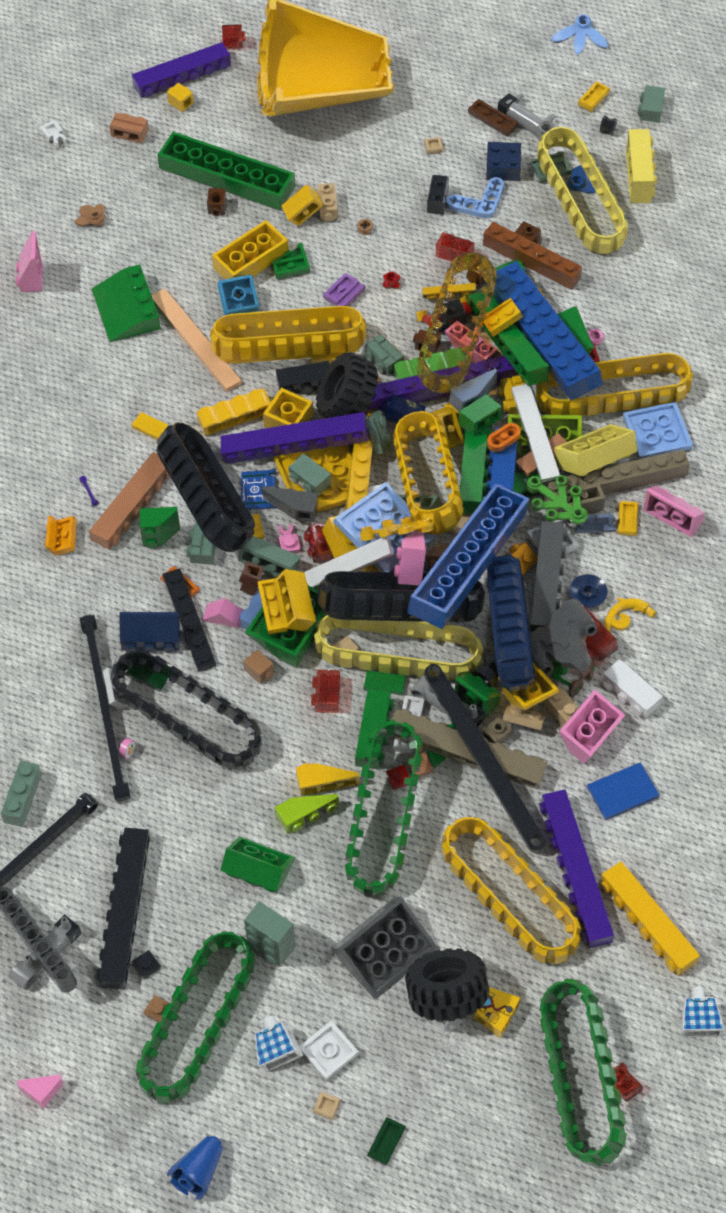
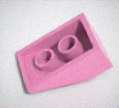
M36 231L31 232L19 255V262H16V270L19 273V276H16V286H20L21 292L42 291V260Z
M417 530L411 532L401 541V547H397L396 559H399V565H395L394 576L397 577L398 584L420 585L422 582L426 547L424 534L418 533Z

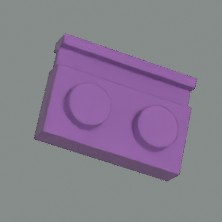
M345 273L323 294V298L334 306H349L365 290V284H360L357 279Z

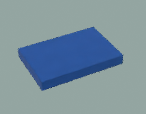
M641 762L587 784V789L605 820L659 798V793Z

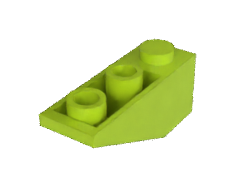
M337 794L292 797L274 807L275 816L287 834L291 831L297 832L305 824V816L310 823L320 818L317 810L324 806L327 813L335 811L339 805V796Z

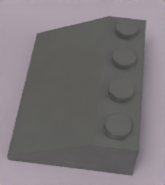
M394 897L331 949L344 967L376 999L403 977L412 963L414 964L417 958H422L426 953H432L438 947L402 897Z

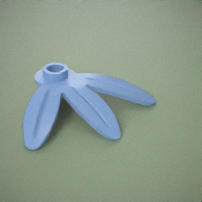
M585 14L579 15L574 25L558 31L551 38L553 42H561L576 33L574 40L576 54L582 52L586 43V35L597 46L602 48L608 47L606 39L596 29L591 27V19Z

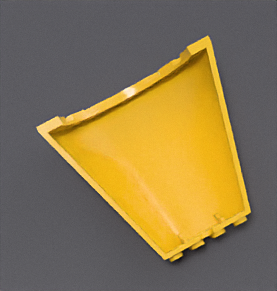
M284 0L267 1L265 9L266 22L262 23L258 51L260 71L257 74L259 105L264 107L261 109L264 116L273 117L376 99L393 93L394 83L391 82V57H389L390 45L387 44V37Z

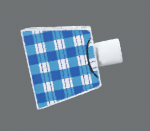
M703 987L692 988V997L685 998L683 1004L681 1037L722 1036L724 1026L716 999L714 997H705Z
M268 1016L263 1019L265 1029L255 1034L257 1059L260 1068L270 1071L303 1056L291 1029L283 1022L277 1023L275 1016Z

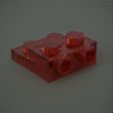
M310 523L308 529L304 532V541L309 543L308 556L313 559V563H326L334 559L322 531L324 523Z

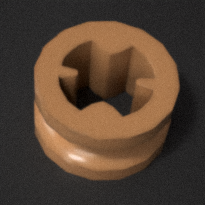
M362 219L358 222L357 230L360 234L369 235L373 231L371 220Z

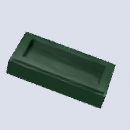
M386 1117L367 1157L387 1166L406 1126Z

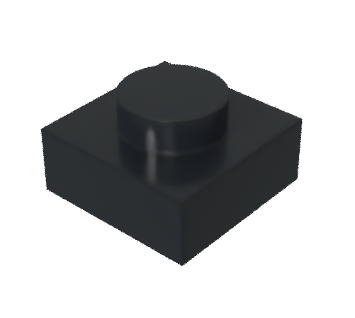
M149 950L131 961L143 979L161 968Z

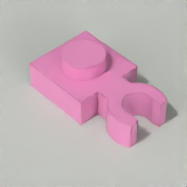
M290 523L289 530L287 531L283 530L282 525H279V532L282 535L279 537L280 547L291 553L301 552L297 534H292L293 525Z

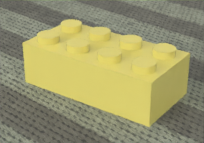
M629 129L626 158L630 203H651L652 197H655V187L653 186L657 184V176L653 174L655 172V162H652L654 159V149H651L653 146V136H650L649 129Z
M609 424L554 447L557 467L567 473L586 476L588 472L600 470L602 466L614 464L616 460L621 458H628L631 454L637 452L635 431Z

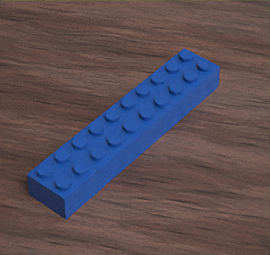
M517 261L485 277L489 292L495 296L499 305L511 298L520 310L523 317L515 323L518 325L519 330L525 334L526 339L533 344L534 349L541 354L542 359L548 363L550 374L570 401L603 385L601 371Z
M495 484L411 595L407 613L443 629L526 515L530 498Z

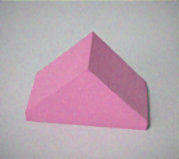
M222 598L207 604L202 621L240 628L239 617L243 610L226 598Z
M61 1074L17 1080L20 1091L43 1109L63 1086Z

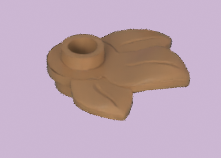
M97 204L95 207L84 205L79 209L81 216L74 222L80 226L92 224L94 227L101 226L105 222L104 212L106 208L103 204Z

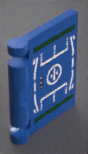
M275 469L241 472V499L248 510L277 509L263 500L262 486H274L277 488L276 476L269 477V475H276Z

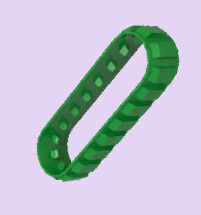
M395 720L383 722V726L373 730L369 736V743L371 745L366 746L364 762L368 763V765L362 766L360 781L364 784H359L357 801L360 804H355L353 820L357 823L351 824L349 840L353 841V843L347 845L345 860L350 861V863L345 864L347 880H352L353 889L362 895L367 892L372 893V896L385 894V890L388 887L393 889L400 878L397 870H402L405 854L401 853L400 850H406L408 834L404 833V831L409 830L412 816L407 811H413L415 794L411 792L417 790L419 775L415 774V772H420L422 755L419 753L423 751L421 736L416 735L414 732L415 728L406 722L403 724ZM401 734L402 738H408L411 741L408 744L410 749L415 750V758L408 759V765L412 766L413 770L411 777L405 778L404 784L409 786L408 797H401L400 804L406 806L404 817H398L397 824L402 825L401 835L394 837L393 841L394 844L399 845L397 856L390 857V863L395 865L392 874L386 873L384 876L386 881L380 883L378 880L373 881V884H367L366 879L363 877L359 879L356 876L359 870L358 867H352L353 858L360 855V851L355 849L357 838H362L364 831L359 829L361 818H367L368 811L363 810L365 798L371 797V791L366 790L368 779H374L375 772L370 770L371 761L378 759L379 753L375 752L374 748L376 743L381 744L383 742V736Z
M222 931L208 937L203 941L201 950L196 951L191 960V968H187L182 977V985L176 987L171 996L172 1003L166 1005L161 1014L162 1021L157 1022L151 1033V1041L145 1043L141 1051L142 1058L137 1060L136 1076L140 1080V1089L148 1098L155 1097L159 1103H171V1100L176 1098L181 1100L190 1092L189 1087L191 1083L196 1084L202 1073L200 1066L202 1064L206 1065L212 1054L211 1046L217 1045L222 1035L221 1027L226 1028L231 1019V1009H236L241 1000L240 992L246 991L251 981L250 974L254 973L255 956L252 953L251 944L244 936L239 937L234 932ZM231 947L236 948L239 954L244 953L246 958L241 959V966L243 968L239 974H236L234 978L235 983L230 992L225 994V1001L221 1009L216 1011L214 1015L216 1018L210 1029L205 1031V1038L201 1046L196 1048L194 1052L196 1055L190 1066L185 1068L183 1078L169 1087L155 1086L156 1083L153 1079L147 1081L145 1075L151 1074V1067L148 1066L153 1058L156 1059L160 1044L163 1040L167 1039L169 1035L167 1032L173 1021H177L179 1017L177 1013L182 1004L188 1001L189 997L187 995L192 986L196 985L199 981L197 977L202 968L207 966L209 956L220 948Z
M565 979L561 982L556 981L541 998L539 1011H541L542 1018L540 1023L542 1032L546 1036L544 1043L546 1052L550 1057L548 1064L550 1073L553 1074L554 1078L552 1085L554 1094L558 1098L556 1105L558 1115L562 1119L560 1123L562 1136L567 1141L565 1145L571 1155L581 1162L600 1167L602 1163L610 1164L620 1156L619 1154L626 1144L627 1133L624 1129L626 1121L624 1111L620 1109L622 1101L620 1092L615 1086L617 1077L615 1069L611 1066L613 1058L611 1049L607 1046L609 1039L607 1030L602 1023L604 1015L602 1007L598 1005L599 998L586 984L584 985L575 979ZM577 993H582L580 998L586 1006V1015L591 1030L590 1035L593 1040L595 1059L597 1060L599 1078L604 1093L603 1098L608 1113L607 1118L610 1123V1134L607 1142L601 1149L597 1151L589 1149L588 1153H584L583 1149L585 1146L579 1140V1129L575 1120V1109L571 1100L570 1084L567 1079L566 1063L563 1059L562 1043L559 1039L558 1023L556 1021V1011L559 1004L565 997L576 995Z

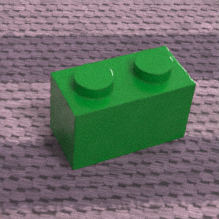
M486 394L459 411V425L475 436L501 419L502 406Z

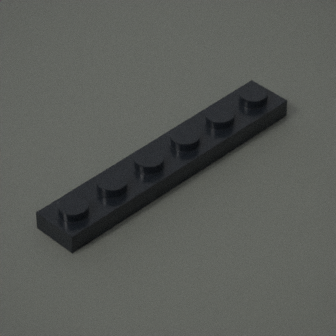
M181 569L163 573L162 576L175 612H178L179 622L198 672L215 667L216 661Z

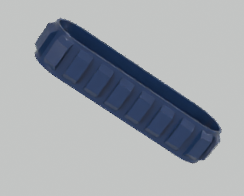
M512 555L498 556L487 567L498 676L501 689L505 688L508 691L528 689L531 684H535L521 564L520 559Z

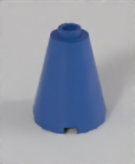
M206 1136L170 1167L167 1177L171 1175V1184L187 1196L189 1191L196 1195L195 1199H203L222 1154V1142L215 1136Z

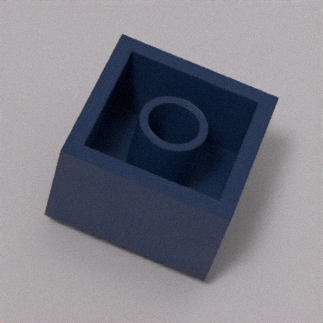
M487 143L486 180L499 177L503 181H520L522 143Z

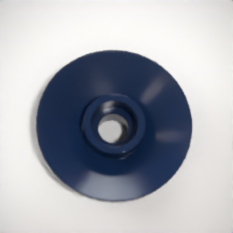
M591 574L576 577L569 587L571 599H578L584 608H594L601 605L608 593L605 582Z

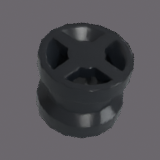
M604 115L600 125V132H608L610 135H613L617 119H609L608 116Z

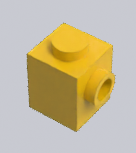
M177 83L167 91L168 103L181 112L194 103L193 92L180 83Z

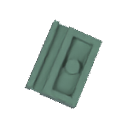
M563 151L549 155L561 177L571 174L572 171L566 157L563 155ZM537 158L532 159L531 166L534 168L533 170L539 183L547 181V175L541 170L540 162Z
M381 410L374 411L369 419L366 420L376 455L383 454V451L391 445V436L387 433L386 419L382 415Z

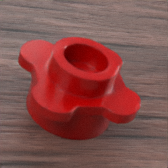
M388 272L383 275L384 288L394 287L396 289L400 287L399 274Z

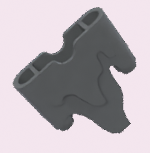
M573 598L566 601L552 614L551 622L546 627H538L530 634L533 663L546 676L553 672V659H556L563 667L575 668L581 673L590 667L591 658L586 646L587 635L592 636L597 632V624L578 599Z

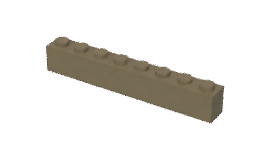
M684 449L604 467L600 470H593L588 472L586 476H577V474L566 476L567 484L565 487L567 491L574 485L585 487L600 483L603 494L606 495L687 476L690 463ZM556 480L542 482L549 490L558 493V487L555 484ZM541 494L543 501L545 502V496Z
M407 709L395 710L392 720L402 724L406 722L413 726L415 734L421 736L423 749L479 769L455 729L449 728L450 726L443 722H432L426 716L413 715ZM401 734L389 736L405 743L411 742L408 738H402ZM484 738L509 780L535 789L539 788L547 762H544L538 756L530 757L521 750H511L502 743L495 742L494 744Z

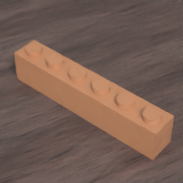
M151 453L89 530L91 541L108 550L112 546H116L122 533L130 529L134 518H139L140 509L145 505L148 506L154 493L161 490L166 479H170L157 453Z

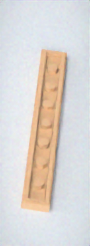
M165 288L151 295L155 306L226 392L242 384L241 379L227 362L220 360L211 350V343Z

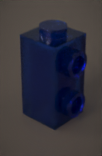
M393 394L383 404L384 417L387 420L398 423L400 419L410 413L425 412V406Z

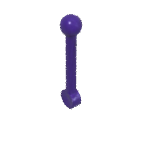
M81 476L79 480L87 490L92 500V506H97L99 502L94 498L86 482L87 478Z

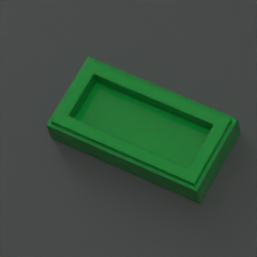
M367 671L364 690L367 691L369 688L390 691L391 694L403 695L405 676Z

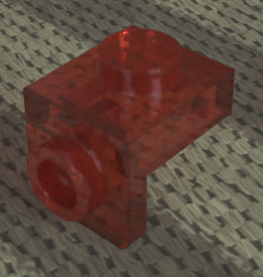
M624 1062L614 1067L617 1077L615 1086L624 1101H629L643 1091L642 1084L628 1072L627 1065Z

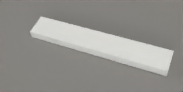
M527 384L512 387L511 391L542 482L556 480L560 473L531 387L527 386Z
M388 536L382 537L305 571L308 585L317 589L328 573L335 571H358L394 555L390 538Z

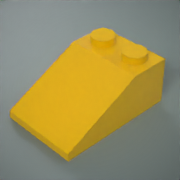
M534 663L535 684H531L528 689L508 691L502 688L503 694L510 703L522 710H526L559 693V689Z

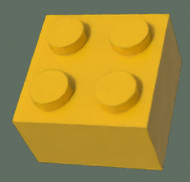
M281 388L263 413L264 427L271 428L309 421L314 415L313 401Z

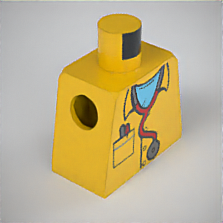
M489 987V997L481 1009H477L473 1018L497 1037L501 1038L520 1005V997Z

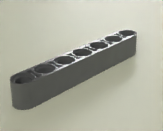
M0 887L1 913L57 987L65 993L73 991L77 986V980L71 968L8 887Z

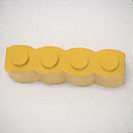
M254 389L249 394L237 395L231 400L220 401L214 406L202 407L196 412L197 420L204 435L208 436L262 417L271 402L265 389Z

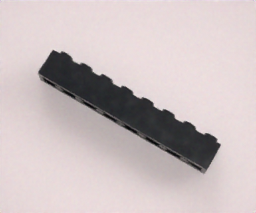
M124 827L123 835L120 834L119 837L121 851L116 855L118 869L117 872L113 873L112 880L115 887L114 891H110L109 903H112L111 910H107L106 914L108 928L103 931L105 946L101 948L99 956L102 964L101 968H97L96 981H99L101 988L126 990L150 843L149 829Z

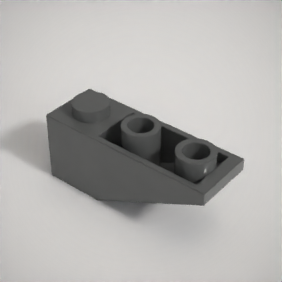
M262 486V496L266 502L295 520L315 521L318 508V493Z

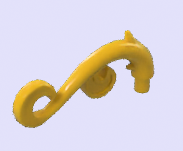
M617 598L619 602L609 610L605 618L601 644L598 646L590 644L591 639L600 638L599 634L587 635L586 646L588 652L599 653L604 649L611 626L619 631L629 627L630 617L622 613L619 614L620 620L615 619L619 612L625 609H633V611L646 613L653 618L656 615V611L650 607V604L641 599Z

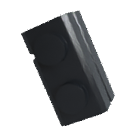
M432 175L427 200V213L444 215L449 191L448 176Z

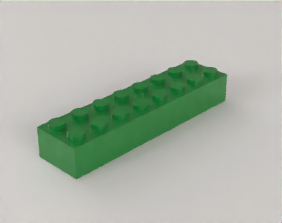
M174 131L157 154L159 168L214 188L226 189V192L278 210L282 209L281 205L288 200L296 187L294 172Z

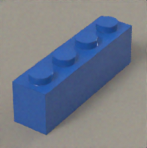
M517 441L500 452L490 450L489 461H493V464L488 467V476H491V481L487 480L486 492H490L495 484L513 491Z

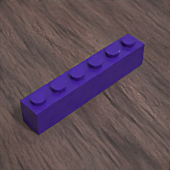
M221 42L132 74L133 86L140 98L149 97L153 93L165 91L177 83L182 85L189 80H196L203 75H210L217 70L228 68V66H231L230 54Z

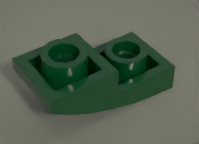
M135 665L127 669L125 676L140 684L144 683L161 692L168 679L146 665Z

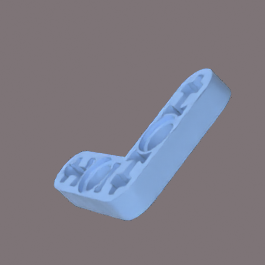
M499 177L490 179L482 201L453 194L447 197L446 206L452 211L481 218H491L502 195L504 181ZM493 196L496 199L491 201L487 197ZM473 205L475 208L467 209L466 206ZM487 205H489V210L485 212Z

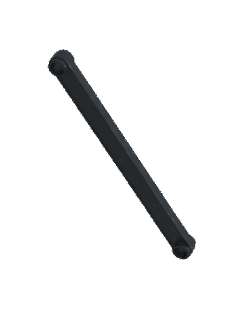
M94 614L79 617L82 632H86L115 778L116 785L112 786L114 799L120 802L131 798L128 782H123L94 635V630L97 629Z
M437 664L429 665L425 669V680L527 848L532 852L541 851L545 845V838L441 667ZM435 671L438 673V676L432 677L428 673ZM538 839L541 845L534 846L531 840Z
M88 793L80 795L76 800V804L0 871V887H3L83 814L90 815L98 807L96 799Z

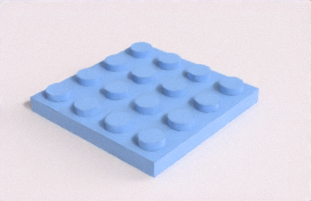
M385 482L337 516L333 523L357 548H360L382 538L379 537V534H376V538L373 540L361 541V528L372 526L373 530L383 528L382 521L392 519L394 524H401V518L411 517L407 503ZM397 532L388 536L394 555L373 564L380 572H392L395 569V565H399V559H396L397 547H401V541L411 532L401 535ZM424 532L425 546L435 540L438 535Z

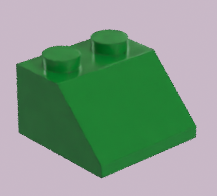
M178 507L140 509V532L143 547L153 549L157 546H162L180 530Z
M468 673L456 678L455 692L460 700L470 706L474 704L484 710V719L500 704L501 695L499 692L484 684L480 677H475Z

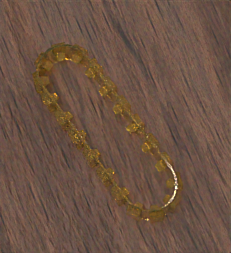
M464 253L461 256H457L450 263L419 353L416 367L417 375L421 378L422 384L434 392H450V389L462 384L472 361L497 279L496 268L493 267L492 262L486 256L480 253ZM465 270L475 271L484 277L488 287L482 288L481 292L485 294L484 301H478L476 306L480 309L479 316H473L472 322L476 326L474 331H468L467 337L471 339L469 346H463L462 352L466 354L465 360L458 361L457 366L460 370L457 373L454 372L449 376L438 375L430 370L429 364H426L425 359L431 358L430 344L437 341V337L434 336L435 329L442 326V322L438 320L440 313H446L447 307L443 305L445 299H451L452 293L448 291L450 284H456L457 278L454 276L457 273Z

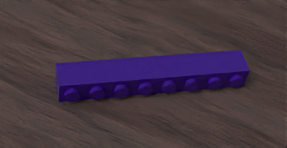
M362 412L222 435L221 455L225 463L234 464L241 461H252L278 455H289L290 453L369 441L367 419L365 413Z
M566 789L543 794L541 803H539V809L541 814H545L547 819L545 820V828L547 832H551L552 838L550 841L553 851L557 850L558 853L556 857L559 869L563 868L564 871L562 879L564 886L569 887L570 893H568L571 906L575 905L577 911L574 912V916L577 917L582 927V931H580L582 942H587L588 948L613 943L614 934Z

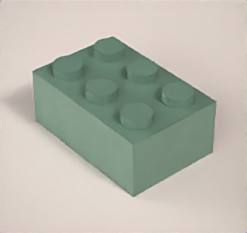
M259 901L244 920L247 941L251 944L254 953L260 952L265 955V959L273 965L277 963L282 966L296 947L294 924Z

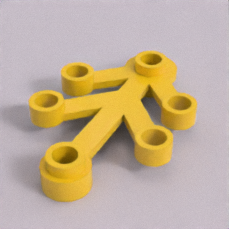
M412 517L401 518V524H394L392 519L382 521L383 528L373 530L372 526L361 528L360 538L361 541L375 539L376 534H379V537H387L397 532L400 535L417 530L418 533L429 532L433 530L434 521L430 522L429 518H425L426 520L419 519L416 522L412 521Z

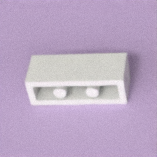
M619 659L603 673L602 682L604 687L608 691L612 690L616 693L622 703H627L631 706L632 711L637 716L641 715L646 719L661 705L663 696L622 660Z

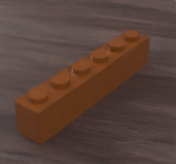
M492 222L483 234L484 246L511 260L519 259L523 266L570 290L581 279V265L495 222Z

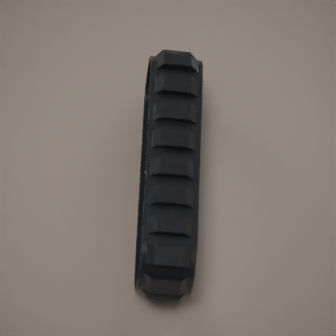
M177 422L174 425H168L157 439L156 452L205 537L217 548L226 552L241 550L254 535L255 522L206 439L196 429L185 423Z
M335 571L328 573L319 584L317 601L322 612L329 617L341 620L423 621L407 613L410 597L419 585L398 584V579L394 576V572ZM423 573L422 581L428 573ZM479 580L448 622H469L475 620L478 614L482 612L486 592L483 590L482 583Z
M138 649V651H128L119 656L118 662L113 664L111 671L112 686L119 699L124 698L128 706L134 710H141L142 715L149 720L155 719L158 726L166 731H173V735L181 741H188L190 747L196 751L205 752L206 757L213 762L219 761L223 764V767L235 769L240 766H248L254 762L255 755L260 754L262 737H260V728L254 719L250 720L247 713L238 707L236 709L231 707V703L224 698H217L215 692L209 688L199 686V682L192 677H185L183 672L175 666H168L167 661L158 655L154 657L150 654V651ZM135 665L149 666L156 673H161L169 678V681L173 684L176 683L184 688L187 693H192L201 699V702L205 705H210L219 714H224L233 720V723L244 727L248 736H254V740H249V748L239 754L222 752L218 746L211 745L201 735H196L188 730L186 725H181L173 720L171 715L164 714L156 709L154 704H149L141 699L140 695L136 692L132 693L129 691L126 683H120V679L124 678L125 671Z

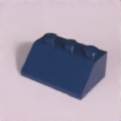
M178 612L119 613L120 644L122 650L131 652L140 649L150 651V653L155 651H164L166 653L180 651L181 628Z

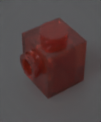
M242 24L222 25V40L226 49L243 48V41H246V33L242 31Z

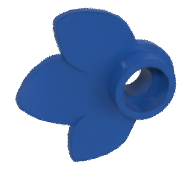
M582 166L575 167L572 170V176L568 179V187L573 191L581 190L588 194L595 193L596 191Z

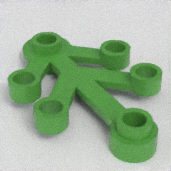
M559 475L556 477L555 484L558 487V495L545 487L539 477L532 476L528 479L527 489L529 492H540L551 500L542 502L541 499L535 498L531 502V508L534 511L549 509L546 511L547 521L570 520L575 525H581L587 520V511L581 507L580 496L582 490L579 486L574 485L570 489L573 506L567 503L566 476ZM554 509H563L566 512L557 513Z

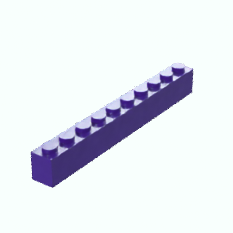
M501 356L379 383L367 410L379 407V410L385 411L450 396V389L493 369L497 370L496 385H500L501 379L520 375L506 357Z

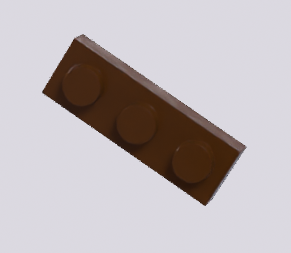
M480 99L468 108L469 114L507 137L518 127L517 121Z

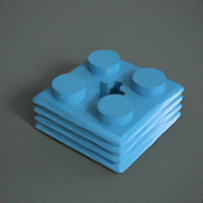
M252 275L218 281V290L224 316L259 311V302ZM236 293H239L241 299L235 297Z

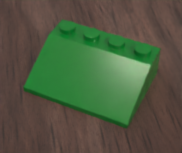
M140 264L123 268L91 288L109 342L161 329L159 315Z
M309 585L308 590L316 622L307 631L288 629L286 632L268 635L263 607H261L245 631L246 635L279 660L296 668L314 642L317 624L321 618L326 616L317 601L318 590Z

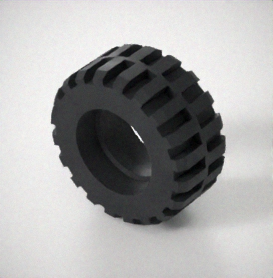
M352 352L342 353L340 356H337L335 361L331 362L330 367L326 369L317 390L316 407L320 415L331 418L365 413L367 407L372 402V397L375 395V389L378 385V371L374 363Z
M446 948L442 951L439 949L433 953H426L422 958H417L414 964L412 963L409 966L405 975L408 999L412 1010L420 1017H425L430 1021L443 1022L444 1020H449L450 1022L458 1018H466L467 1015H473L477 1009H481L489 997L485 964L479 956L468 950Z

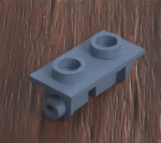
M614 514L588 515L587 520L583 524L576 525L577 533L614 531Z

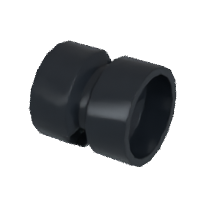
M495 653L489 654L483 661V664H480L473 672L475 677L478 676L483 681L486 679L488 681L486 685L490 688H493L499 682Z

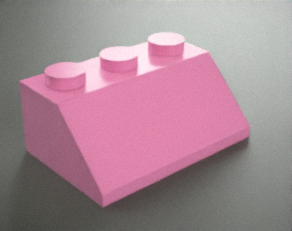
M654 486L648 488L646 492L643 510L686 535L692 537L703 523L705 512L687 503L684 499L674 496L668 490Z
M594 690L562 727L559 734L568 751L584 764L623 719L625 714L598 691Z

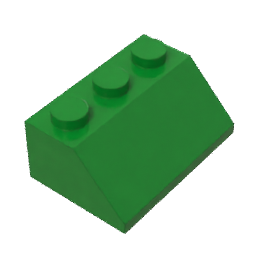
M577 306L559 313L558 316L589 355L594 347Z
M239 836L226 848L220 871L225 872L230 877L244 879L248 884H257L267 891L277 892L283 886L295 857Z

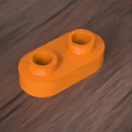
M514 423L502 426L488 436V448L493 452H500L515 443L520 438V427Z

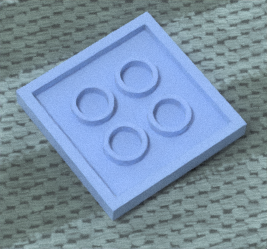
M676 402L623 413L627 429L635 431L638 459L682 449L684 451L692 449L691 439Z

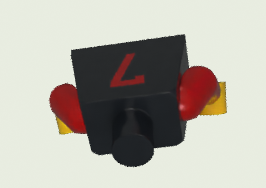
M464 295L462 298L438 305L431 316L427 315L426 309L416 311L417 321H423L428 326L433 327L437 334V332L447 330L456 321L463 325L467 324L466 316L472 313V308Z

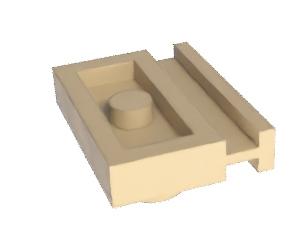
M509 703L504 712L503 721L541 730L547 713L530 708L522 710Z

